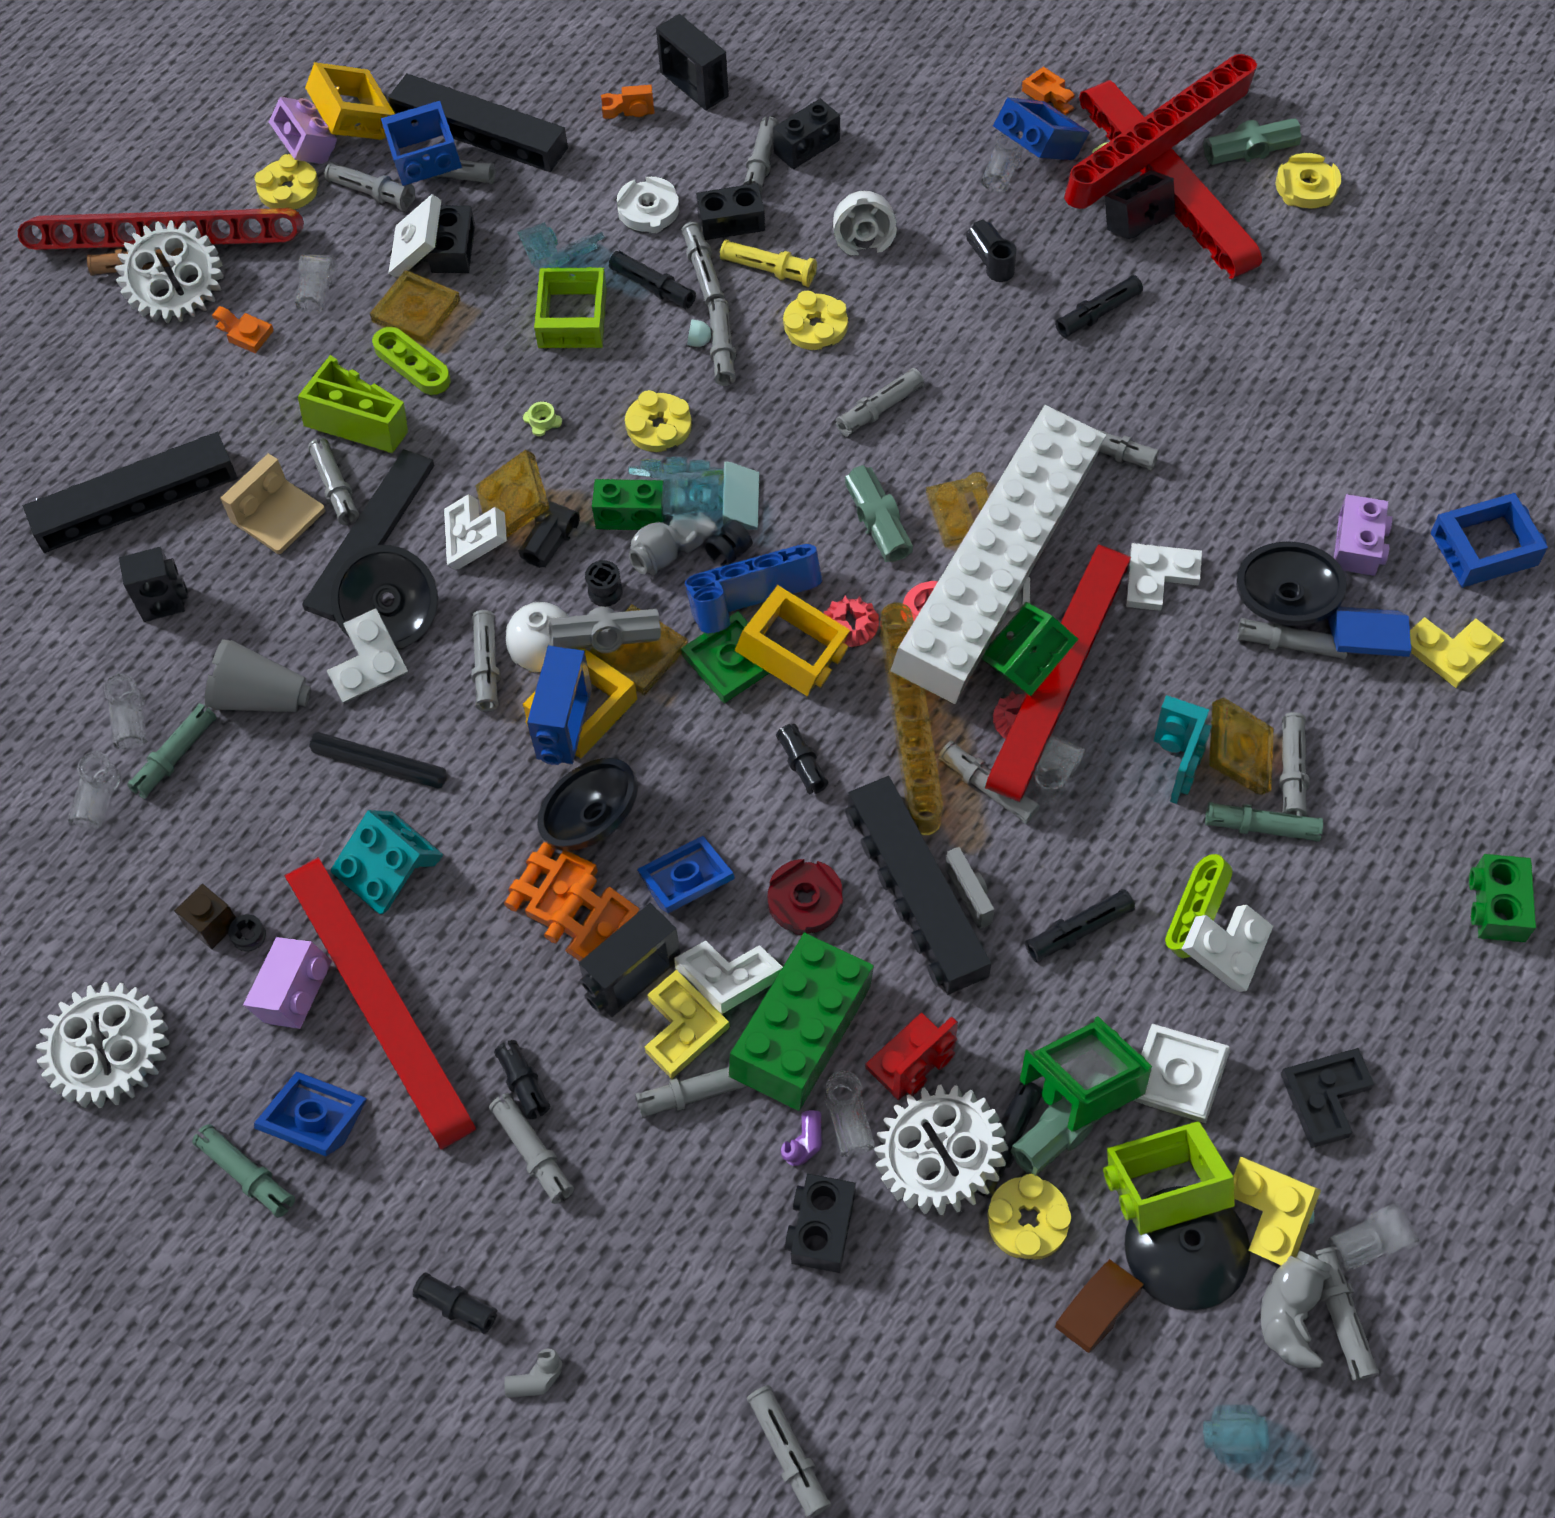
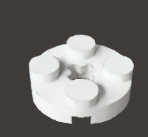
M645 177L646 182L636 184V180H632L626 183L617 195L618 216L626 226L636 231L658 233L677 218L679 214V199L676 189L670 182L659 177ZM654 202V205L646 207L642 205Z

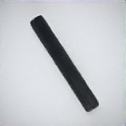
M320 732L314 733L310 740L309 747L315 754L437 789L442 788L447 779L445 768Z

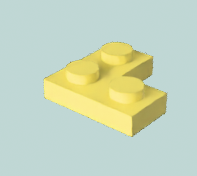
M1425 617L1410 630L1411 653L1455 688L1496 652L1504 642V639L1476 618L1454 639Z
M677 970L648 994V1000L671 1024L644 1047L645 1053L671 1079L730 1028L729 1021Z
M1240 1157L1233 1175L1234 1199L1263 1211L1248 1251L1282 1265L1287 1261L1288 1257L1293 1256L1296 1258L1321 1190L1247 1158Z

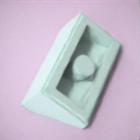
M724 462L723 525L729 520H735L746 530H758L759 472L732 462Z

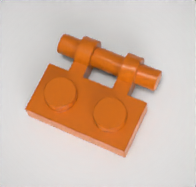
M543 842L538 851L532 852L527 859L526 864L528 866L520 879H515L509 887L510 894L505 900L504 905L516 912L523 900L529 901L530 903L525 909L527 917L549 927L551 925L549 920L555 910L560 911L569 898L567 892L573 883H578L584 873L595 876L598 870L596 864L569 851H562L557 861L550 859L555 852V848ZM541 873L547 874L539 889L533 886Z
M584 873L578 883H573L567 892L569 898L560 911L555 910L549 920L551 925L544 934V937L552 943H557L563 933L572 937L573 939L565 951L578 961H581L635 916L640 909L611 887L606 888L600 897L591 891L597 879L589 873ZM581 905L591 910L582 925L573 919Z

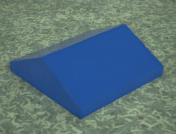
M1340 606L1331 616L1327 617L1337 652L1410 657L1409 616L1400 611Z
M704 836L637 869L657 905L666 913H670L735 879L734 873ZM702 848L701 851H699V852H697V853H695V854H693V855H691V856H689V857H687V858H685V859H683V860L677 862L676 864H674V865H672V866H670V867H668V868H666V869H664V870H662V871H660V872H658V873H656V874H654V875H652V876L650 875L651 873H653V872H655V871H657V870H659V869H661V868L667 866L668 864H670V863H672V862H674V861H676V860H678V859H680V858H682V857H684V856H686V855H688V854H690V853H692V852H694V851H696V850Z
M296 1071L255 1121L254 1129L323 1156H328L345 1144L367 1098ZM300 1084L302 1086L316 1090L318 1092L329 1095L336 1099L352 1104V1106H347L345 1104L334 1101L332 1099L321 1096L306 1089L300 1088L298 1086Z

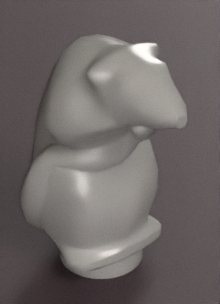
M699 512L696 516L688 513L675 514L669 525L660 522L648 524L641 528L631 540L630 562L640 574L650 573L656 575L657 570L668 566L678 557V551L689 553L700 546L705 539L715 534L718 529L717 525L702 512Z
M1300 1250L1296 1258L1293 1256L1288 1257L1287 1261L1274 1273L1267 1286L1261 1304V1329L1265 1343L1286 1364L1298 1368H1321L1324 1362L1310 1348L1309 1342L1312 1339L1303 1320L1309 1317L1308 1312L1320 1301L1324 1280L1331 1277L1329 1271L1332 1266Z

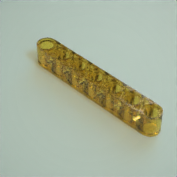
M894 602L886 605L881 611L880 637L905 803L921 835H931L938 831L941 826L942 794L925 689L890 671L898 647L914 622L911 609L903 603ZM893 624H899V625H901V626H899V627H894V626H891V625H893ZM908 684L912 687L903 688L900 685ZM913 715L917 718L907 719L904 716ZM916 746L922 748V750L912 751L908 748ZM923 778L928 782L919 784L914 782L913 780ZM921 811H929L933 813V815L924 817L919 815L918 813Z

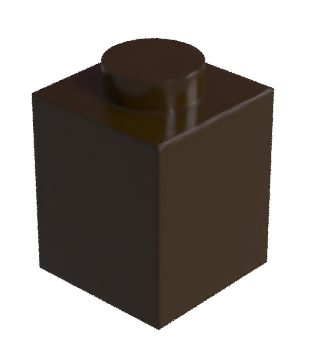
M203 883L174 910L184 926L211 950L228 934L229 926L236 918L229 905Z

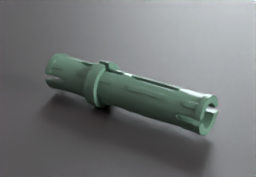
M199 703L159 750L151 752L147 756L148 762L127 783L130 790L136 795L140 791L139 797L146 799L148 794L165 775L170 776L174 772L173 766L211 723L217 719L214 712L209 708L204 712L205 705Z
M1208 802L1207 809L1209 810H1206L1205 826L1238 829V832L1241 834H1248V831L1320 842L1321 835L1319 834L1323 832V818L1252 809L1249 804H1242V807Z
M207 1124L198 1130L206 1138L202 1139L199 1135L195 1134L192 1144L201 1149L241 1184L244 1194L250 1198H257L276 1218L285 1215L289 1211L282 1204L286 1203L292 1207L295 1197L272 1179V1173L267 1168H259L221 1135L213 1125Z

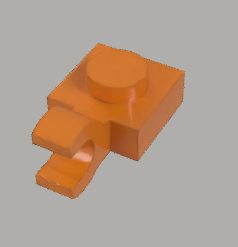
M1044 66L1022 81V91L1033 99L1046 103L1051 101L1054 108L1064 115L1074 110V107L1068 102L1075 98V94L1071 90L1065 89L1064 79Z
M652 84L621 87L622 94L606 93L601 95L604 119H613L621 112H624V116L634 117L654 114Z
M219 306L212 314L214 319L219 320L216 328L228 333L229 343L254 353L260 349L274 331L272 324L247 313H244L238 319L231 311Z

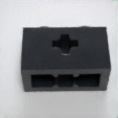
M1149 170L1106 194L1107 230L1123 238L1131 239L1175 213L1174 178Z

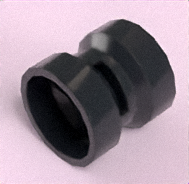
M729 520L721 527L720 534L712 535L704 542L705 550L710 558L715 560L721 554L725 556L726 559L720 564L721 566L733 564L738 553L746 552L753 545L748 531L735 520Z
M600 560L592 563L587 568L585 581L591 602L602 607L616 604L623 594L620 571L617 565L607 560Z

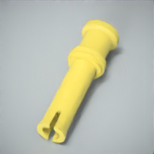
M724 240L720 249L721 260L774 273L775 277L779 280L788 278L802 282L803 286L809 287L816 275L817 260L814 258H809L808 260L797 258L787 251L776 254L730 242V240Z

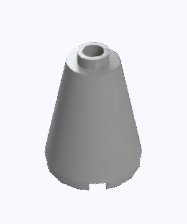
M223 639L212 661V664H216L213 676L208 675L205 706L213 710L297 712L299 706H307L311 686L306 685V677L233 640Z

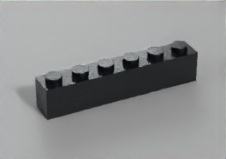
M406 73L388 96L390 106L395 114L440 101L453 139L550 173L568 149L565 127ZM414 119L411 123L415 124L418 120Z
M217 431L22 506L34 538L43 553H47L237 480L238 477Z
M888 775L848 792V807L845 808L847 820L853 829L859 827L864 837L861 838V844L868 859H876L880 869H877V874L881 885L885 890L891 889L897 899L893 901L896 913L902 922L908 920L913 929V932L910 933L912 943L919 954L925 952L931 964L927 965V968L935 986L942 985L946 994L949 995L988 978L991 962L890 776Z

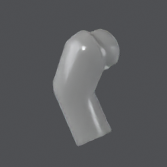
M544 1349L537 1354L538 1360L529 1374L505 1376L506 1398L538 1396L546 1393L561 1374L562 1360L559 1358V1354L553 1349Z

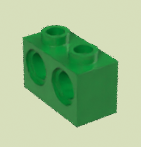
M595 479L592 500L595 528L603 530H640L651 523H664L666 511L664 481Z
M1484 854L1477 866L1471 868L1469 874L1470 890H1476V902H1473L1471 908L1472 925H1478V938L1526 943L1536 929L1531 858ZM1493 877L1501 879L1505 885L1499 884ZM1495 912L1502 913L1508 920L1499 918Z

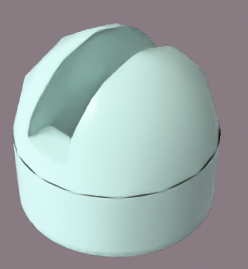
M692 319L687 345L694 347L704 346L710 341L711 329L705 322Z

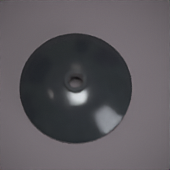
M1289 541L1267 544L1251 552L1238 569L1236 585L1243 603L1259 617L1281 625L1301 626L1313 624L1331 616L1344 600L1347 581L1342 567L1330 554L1309 544Z
M376 545L358 551L340 567L332 584L331 606L339 627L348 637L349 635L343 623L376 608L396 649L399 650L418 641L432 625L438 608V590L431 571L419 557L400 547ZM391 593L394 596V603L391 606L383 604L382 599L385 594Z
M616 758L592 760L570 771L554 785L540 807L537 826L541 837L551 847L563 851L588 848L609 837L624 823L634 806L638 792V780L634 771L627 763Z
M1176 1186L1162 1189L1160 1191L1153 1193L1147 1198L1163 1194L1169 1191H1173L1179 1188H1183L1186 1186ZM1232 1208L1140 1235L1132 1219L1129 1220L1126 1228L1125 1255L1133 1276L1144 1284L1143 1289L1150 1296L1170 1307L1181 1310H1204L1217 1306L1229 1299L1239 1289L1247 1275L1250 1264L1251 1252L1248 1251L1250 1242L1244 1224ZM1187 1234L1194 1235L1198 1239V1245H1188L1184 1240V1236Z

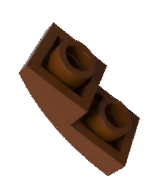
M1109 1259L1073 1299L1056 1322L1055 1328L1087 1353H1090L1113 1329L1116 1319L1140 1295L1144 1284Z

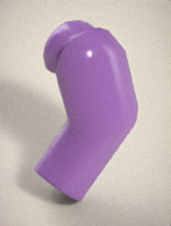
M809 1110L801 1113L802 1134L795 1140H791L790 1143L785 1141L781 1147V1156L788 1164L792 1166L803 1165L820 1151L822 1146L821 1112Z

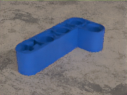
M802 544L697 573L686 579L685 586L692 616L699 629L705 633H715L729 627L731 624L729 612L765 602L777 585L794 594L817 587L823 580L816 547L811 544Z

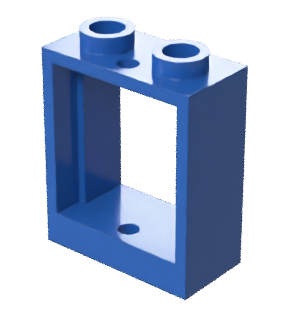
M1007 97L993 124V127L1038 158L1075 159L1090 133L1044 101ZM1020 131H1022L1023 137L1021 139L1018 136Z
M440 101L381 118L402 186L462 168ZM414 119L418 120L415 124L411 123ZM444 136L445 142L403 155L400 153V148Z
M1516 493L1438 514L1431 530V535L1462 588L1538 566L1548 549L1544 535L1537 530L1530 518L1528 508L1520 502ZM1504 517L1522 547L1479 559L1462 528Z
M549 645L547 647L527 721L536 759L542 760L547 764H573L592 691L584 650Z

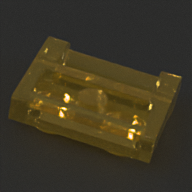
M975 472L965 479L926 487V495L944 547L961 544L974 523L964 493L973 492L980 511L988 500L989 495L986 490L988 483L984 473Z

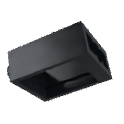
M681 14L656 27L659 65L662 75L705 111L729 97L725 50Z
M649 903L579 962L582 973L580 982L587 991L584 997L591 1007L598 1013L604 1009L611 1017H614L675 964V957L681 955L676 927Z

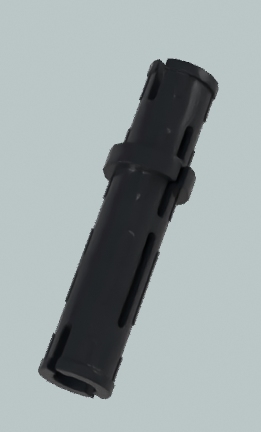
M620 250L612 254L609 260V268L611 270H615L634 282L652 290L659 299L663 300L666 298L685 310L693 305L696 292L676 282L672 275L668 273L661 274Z
M1131 275L1126 280L1106 290L1092 300H1084L1078 303L1075 310L1055 321L1057 331L1062 337L1067 338L1086 325L1090 327L1096 324L1099 317L1119 307L1134 296L1143 292L1141 280L1136 275Z
M1121 889L1118 893L1090 906L1088 909L1065 921L1063 919L1055 921L1052 928L1025 941L1027 952L1037 963L1064 947L1067 950L1074 947L1077 940L1104 927L1128 912L1134 911L1135 903L1128 891ZM1108 910V912H1106V913L1102 914L1101 916H1099V917H1097V918H1095V919H1093V920L1087 922L1088 920H1090V919H1092V918L1098 916L1099 914H1101V913H1103V912H1105V911Z
M1020 1081L1015 1095L1000 1122L1006 1132V1135L1002 1138L1005 1140L1008 1150L1000 1153L1006 1165L993 1167L999 1178L1006 1168L1011 1167L1014 1161L1013 1154L1011 1153L1012 1145L1022 1137L1042 1097L1043 1089L1033 1082L1028 1083L1026 1086ZM988 1179L985 1181V1185L990 1192L988 1195L978 1190L976 1193L991 1198L998 1181Z

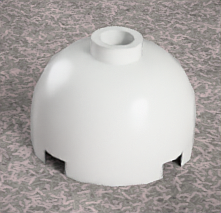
M857 191L844 198L834 212L833 232L838 246L846 254L859 255L857 250L866 249L856 246L853 240L855 237L860 241H869L875 237L874 243L869 248H877V252H883L891 245L896 236V218L893 209L882 195L871 191Z
M533 602L520 608L511 617L506 627V646L512 661L528 671L534 673L541 672L548 645L551 646L548 621L550 618L569 617V615L560 607L547 602Z

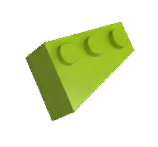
M329 355L298 395L303 426L390 453L396 450L408 433L404 402L375 383L369 385L360 379L359 373L351 369L348 371L338 365L337 359Z

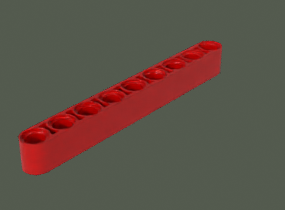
M1244 54L1232 56L1076 164L1071 169L1064 196L1066 203L1078 209L1091 206L1243 98L1249 92L1257 68L1256 61Z
M1111 80L1080 93L1081 108L1086 109L1091 114L1089 117L1099 129L1103 128L1107 133L1105 136L1110 141L1144 118ZM1172 148L1140 170L1141 174L1139 175L1153 170L1174 178L1175 212L1177 213L1174 215L1185 228L1189 227L1194 233L1192 236L1202 248H1207L1212 255L1210 257L1215 263L1230 274L1229 279H1233L1261 265L1262 255L1255 241Z
M290 208L36 216L23 222L18 228V238L23 246L34 250L125 247L123 245L125 242L133 245L136 242L126 232V222L132 224L136 234L143 237L145 235L143 226H147L152 232L155 231L157 221L163 223L167 228L169 221L172 220L176 229H179L183 222L187 225L189 220L198 226L201 237L208 236L211 244L273 243L292 240L301 233L304 221L299 212ZM281 218L290 220L293 226L292 232H286L281 228ZM219 219L228 223L230 227L229 234H224L219 230ZM249 219H255L260 223L261 233H255L250 229ZM95 223L104 229V238L99 237L95 233ZM64 224L72 229L73 239L68 238L64 234ZM33 225L41 230V240L33 235Z
M1100 544L1097 545L1061 621V624L1079 639L1032 696L1026 695L991 769L985 789L1019 803L1021 802L1120 587L1123 574L1126 573L1131 561V556Z
M319 857L284 875L440 1150H444L476 1131L477 1129Z

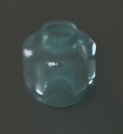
M1218 1405L1213 1409L1212 1421L1203 1422L1205 1448H1214L1215 1456L1220 1463H1257L1261 1460L1262 1452H1269L1266 1416H1259L1257 1408L1253 1405Z

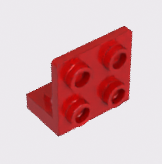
M921 1012L865 1063V1068L898 1101L906 1093L914 1096L926 1084L927 1078L925 1076L934 1067L938 1070L943 1069L955 1056L953 1049L957 1041L958 1022L953 1017H950L937 1028Z

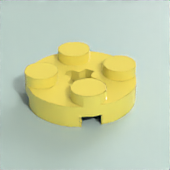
M1295 154L1289 157L1287 163L1280 165L1275 182L1276 189L1279 195L1283 197V201L1289 206L1309 209L1328 206L1338 194L1341 184V173L1334 163L1332 167L1324 163L1325 157L1318 154ZM1304 178H1308L1312 183H1307L1303 180Z
M291 154L281 156L278 161L267 165L263 170L257 172L254 177L260 200L272 209H298L305 206L316 196L319 184L315 169L305 161L294 160ZM287 181H292L293 186L288 187L287 185L283 186L282 184Z
M808 290L803 291L785 309L783 315L784 330L793 344L804 349L819 350L824 346L831 344L833 346L840 342L847 332L848 317L846 304L825 294H815ZM821 318L823 323H816L815 326H812L809 319Z
M650 390L642 392L638 400L633 402L628 408L625 415V426L628 436L637 447L650 452L666 451V448L682 444L688 438L692 428L688 403L667 393H655ZM659 417L664 418L666 424L660 423L658 427L653 426V421L651 420Z
M1034 1174L1013 1178L1002 1184L993 1194L987 1213L989 1232L996 1245L1010 1256L1033 1260L1046 1258L1056 1252L1064 1243L1071 1222V1213L1063 1194L1053 1184L1042 1180ZM1025 1208L1027 1211L1033 1209L1037 1211L1036 1221L1038 1226L1033 1227L1029 1223L1024 1226L1020 1225L1018 1222L1022 1216L1020 1210Z

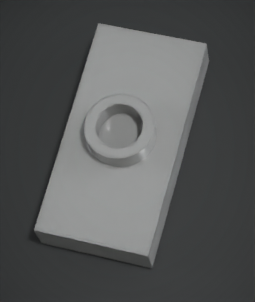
M960 847L947 851L945 870L977 928L981 929L992 924L994 908L986 895L988 890L982 875L979 872L974 874Z

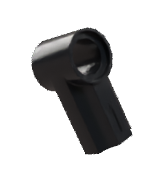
M984 219L974 222L973 226L966 233V239L986 265L988 277L996 282H1005L1012 279L1015 273L1016 262L1015 244L1003 239L991 222H986Z
M545 500L537 511L535 526L518 550L520 557L533 566L546 568L562 541H569L570 537L568 535L573 528L577 529L580 521L579 512L550 500Z

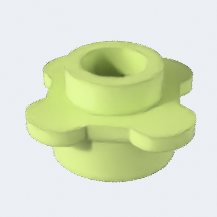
M547 402L534 403L523 415L524 422L530 424L532 433L535 436H543L549 429L558 428L562 425L561 416L556 415L553 406Z

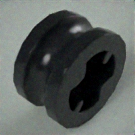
M245 914L240 915L231 922L228 936L236 948L248 952L259 948L264 943L266 930L259 918L254 915ZM247 926L251 930L252 926H255L252 929L254 933L252 938L247 940L243 936L242 940H240L242 928Z

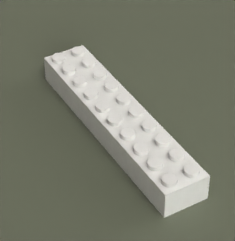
M1044 405L898 647L890 670L891 672L956 704L1090 470L1106 434Z

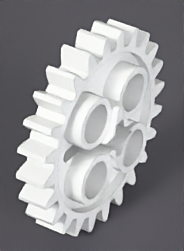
M172 220L169 221L167 229H163L158 221L155 225V231L151 232L147 226H143L145 233L143 237L133 233V238L136 241L134 245L126 242L123 244L128 254H118V258L124 265L115 266L116 271L121 275V277L116 279L118 285L123 288L120 292L125 299H129L128 303L132 309L138 308L142 317L150 313V317L154 322L161 315H163L166 323L170 322L172 316H176L181 322L185 313L194 318V309L197 307L206 311V306L203 303L205 300L216 301L211 290L221 291V287L216 280L223 279L221 270L217 269L223 265L220 258L216 257L218 252L215 246H210L211 242L207 235L201 237L196 227L189 232V228L184 222L180 225L179 229H176ZM183 248L182 253L179 255H170L173 250ZM157 249H160L184 291L183 295H178L156 255ZM148 262H154L153 267L148 270H142L143 265ZM198 275L195 281L185 282L188 276ZM161 289H169L165 296L156 297V294Z
M104 982L100 993H97L89 985L87 986V996L83 998L76 992H73L72 999L74 1003L69 1006L60 1002L58 1005L63 1013L60 1016L48 1015L47 1018L53 1023V1027L40 1030V1033L48 1040L36 1045V1048L44 1055L37 1060L40 1067L45 1070L41 1075L48 1083H51L50 1087L57 1095L62 1093V1096L69 1103L77 1099V1102L86 1108L92 1099L98 1108H102L106 1097H109L115 1105H119L120 1093L125 1092L129 1097H135L133 1086L139 1084L147 1088L148 1083L144 1076L147 1073L152 1075H158L159 1073L153 1065L154 1061L166 1060L164 1053L158 1049L169 1045V1040L162 1034L168 1030L166 1023L160 1020L164 1015L157 1006L154 1007L155 1003L148 995L143 997L136 987L129 992L123 983H119L115 991H113L111 986ZM97 1015H99V1029L106 1037V1039L103 1040V1043L101 1039V1034L98 1028L96 1027L95 1017ZM125 1016L121 1024L112 1026L117 1018ZM87 1028L81 1037L74 1039L78 1031ZM102 1045L105 1051V1055L111 1065V1073L109 1075H107L106 1059L103 1056V1054L98 1050L102 1048ZM133 1050L128 1059L119 1061L125 1052ZM94 1063L88 1072L80 1074L85 1065Z
M942 1085L937 1086L936 1093L930 1096L926 1088H922L921 1099L918 1101L910 1094L907 1095L909 1106L904 1109L899 1105H895L894 1109L898 1115L897 1118L885 1117L883 1119L889 1131L877 1132L879 1140L885 1144L874 1148L878 1158L882 1159L876 1163V1167L881 1175H883L881 1177L887 1189L891 1188L890 1191L897 1201L903 1198L909 1209H912L918 1203L923 1214H927L933 1204L938 1213L943 1215L946 1204L950 1203L956 1212H960V1200L964 1198L972 1205H975L976 1200L973 1193L978 1190L988 1195L990 1192L985 1185V1181L987 1179L999 1181L1000 1179L993 1167L1006 1165L1003 1156L1000 1154L1008 1150V1146L1002 1138L1006 1135L1002 1124L998 1123L1000 1119L995 1109L989 1110L990 1107L985 1098L977 1101L973 1090H969L962 1097V1093L957 1085H954L949 1095L946 1094ZM955 1119L950 1126L941 1127L946 1120ZM925 1122L930 1123L942 1145L947 1150L953 1163L959 1170L958 1176H952L922 1127ZM916 1139L921 1140L916 1147L906 1148L909 1142ZM975 1149L974 1154L970 1157L961 1158L965 1151ZM940 1171L936 1178L925 1180L931 1172Z

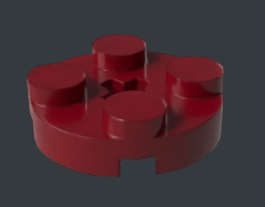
M804 859L790 861L778 868L769 882L768 908L770 914L781 927L792 931L794 934L816 933L826 929L837 919L843 907L841 880L836 872L825 863L817 861V864L804 862ZM803 890L805 893L812 891L815 894L812 896L811 902L801 903L797 901L799 899L797 892Z

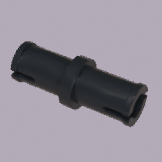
M796 724L783 726L778 730L776 737L789 757L787 760L788 765L793 771H797L808 794L813 792L817 794L823 791L829 782L816 762L817 755L814 749L807 746Z
M516 1040L508 1041L509 1050H507L503 1042L497 1046L494 1054L508 1077L506 1084L509 1090L516 1093L528 1119L537 1118L534 1111L536 1109L540 1117L549 1111L551 1106L536 1081L538 1075L534 1067L528 1066Z
M427 1272L419 1277L413 1288L414 1298L420 1299L441 1310L443 1317L449 1320L456 1318L479 1330L482 1334H486L496 1320V1313L498 1312L496 1308L470 1297L468 1291L463 1287L456 1286L453 1288L432 1277Z

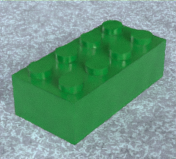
M803 933L732 1049L729 1061V1077L800 1112L871 987L874 965L807 933Z

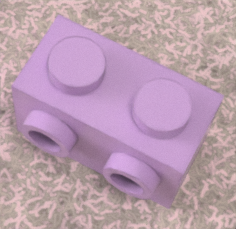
M285 97L279 98L269 123L294 160L318 164L327 162L335 148L337 138L334 134L330 133L328 125L316 110V106L303 98L299 100Z
M1346 494L1339 512L1334 559L1340 564L1343 571L1375 576L1379 564H1386L1389 544H1384V537L1389 536L1392 526V516H1387L1388 501Z
M276 937L243 1006L264 1023L300 1029L332 960L311 941Z

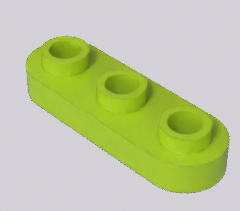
M385 327L374 334L372 343L376 355L418 389L429 395L440 394L447 390L451 383L447 366L403 331L396 327ZM390 345H394L391 349L386 348ZM411 362H416L415 365H408Z
M1218 854L1204 857L1194 867L1166 934L1165 943L1167 947L1179 958L1191 957L1182 950V947L1195 917L1207 915L1214 921L1231 880L1232 867Z

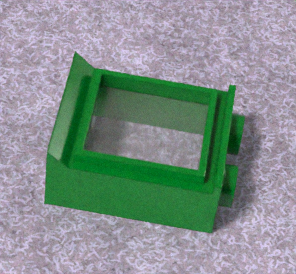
M1097 1016L1093 1023L1034 1052L1026 1049L1020 1081L1026 1085L1043 1076L1045 1081L1042 1097L1048 1105H1053L1064 1096L1072 1104L1067 1128L1073 1133L1143 1096L1146 1093L1152 1066L1141 1054L1137 1053L1114 1029L1110 1028Z

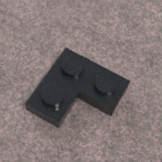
M1359 1048L1283 1068L1280 1074L1311 1148L1349 1138L1353 1132L1339 1099L1369 1091L1374 1086Z

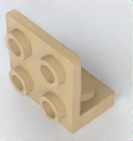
M269 453L220 498L231 523L277 554H282L325 512L323 504L286 480L278 459Z

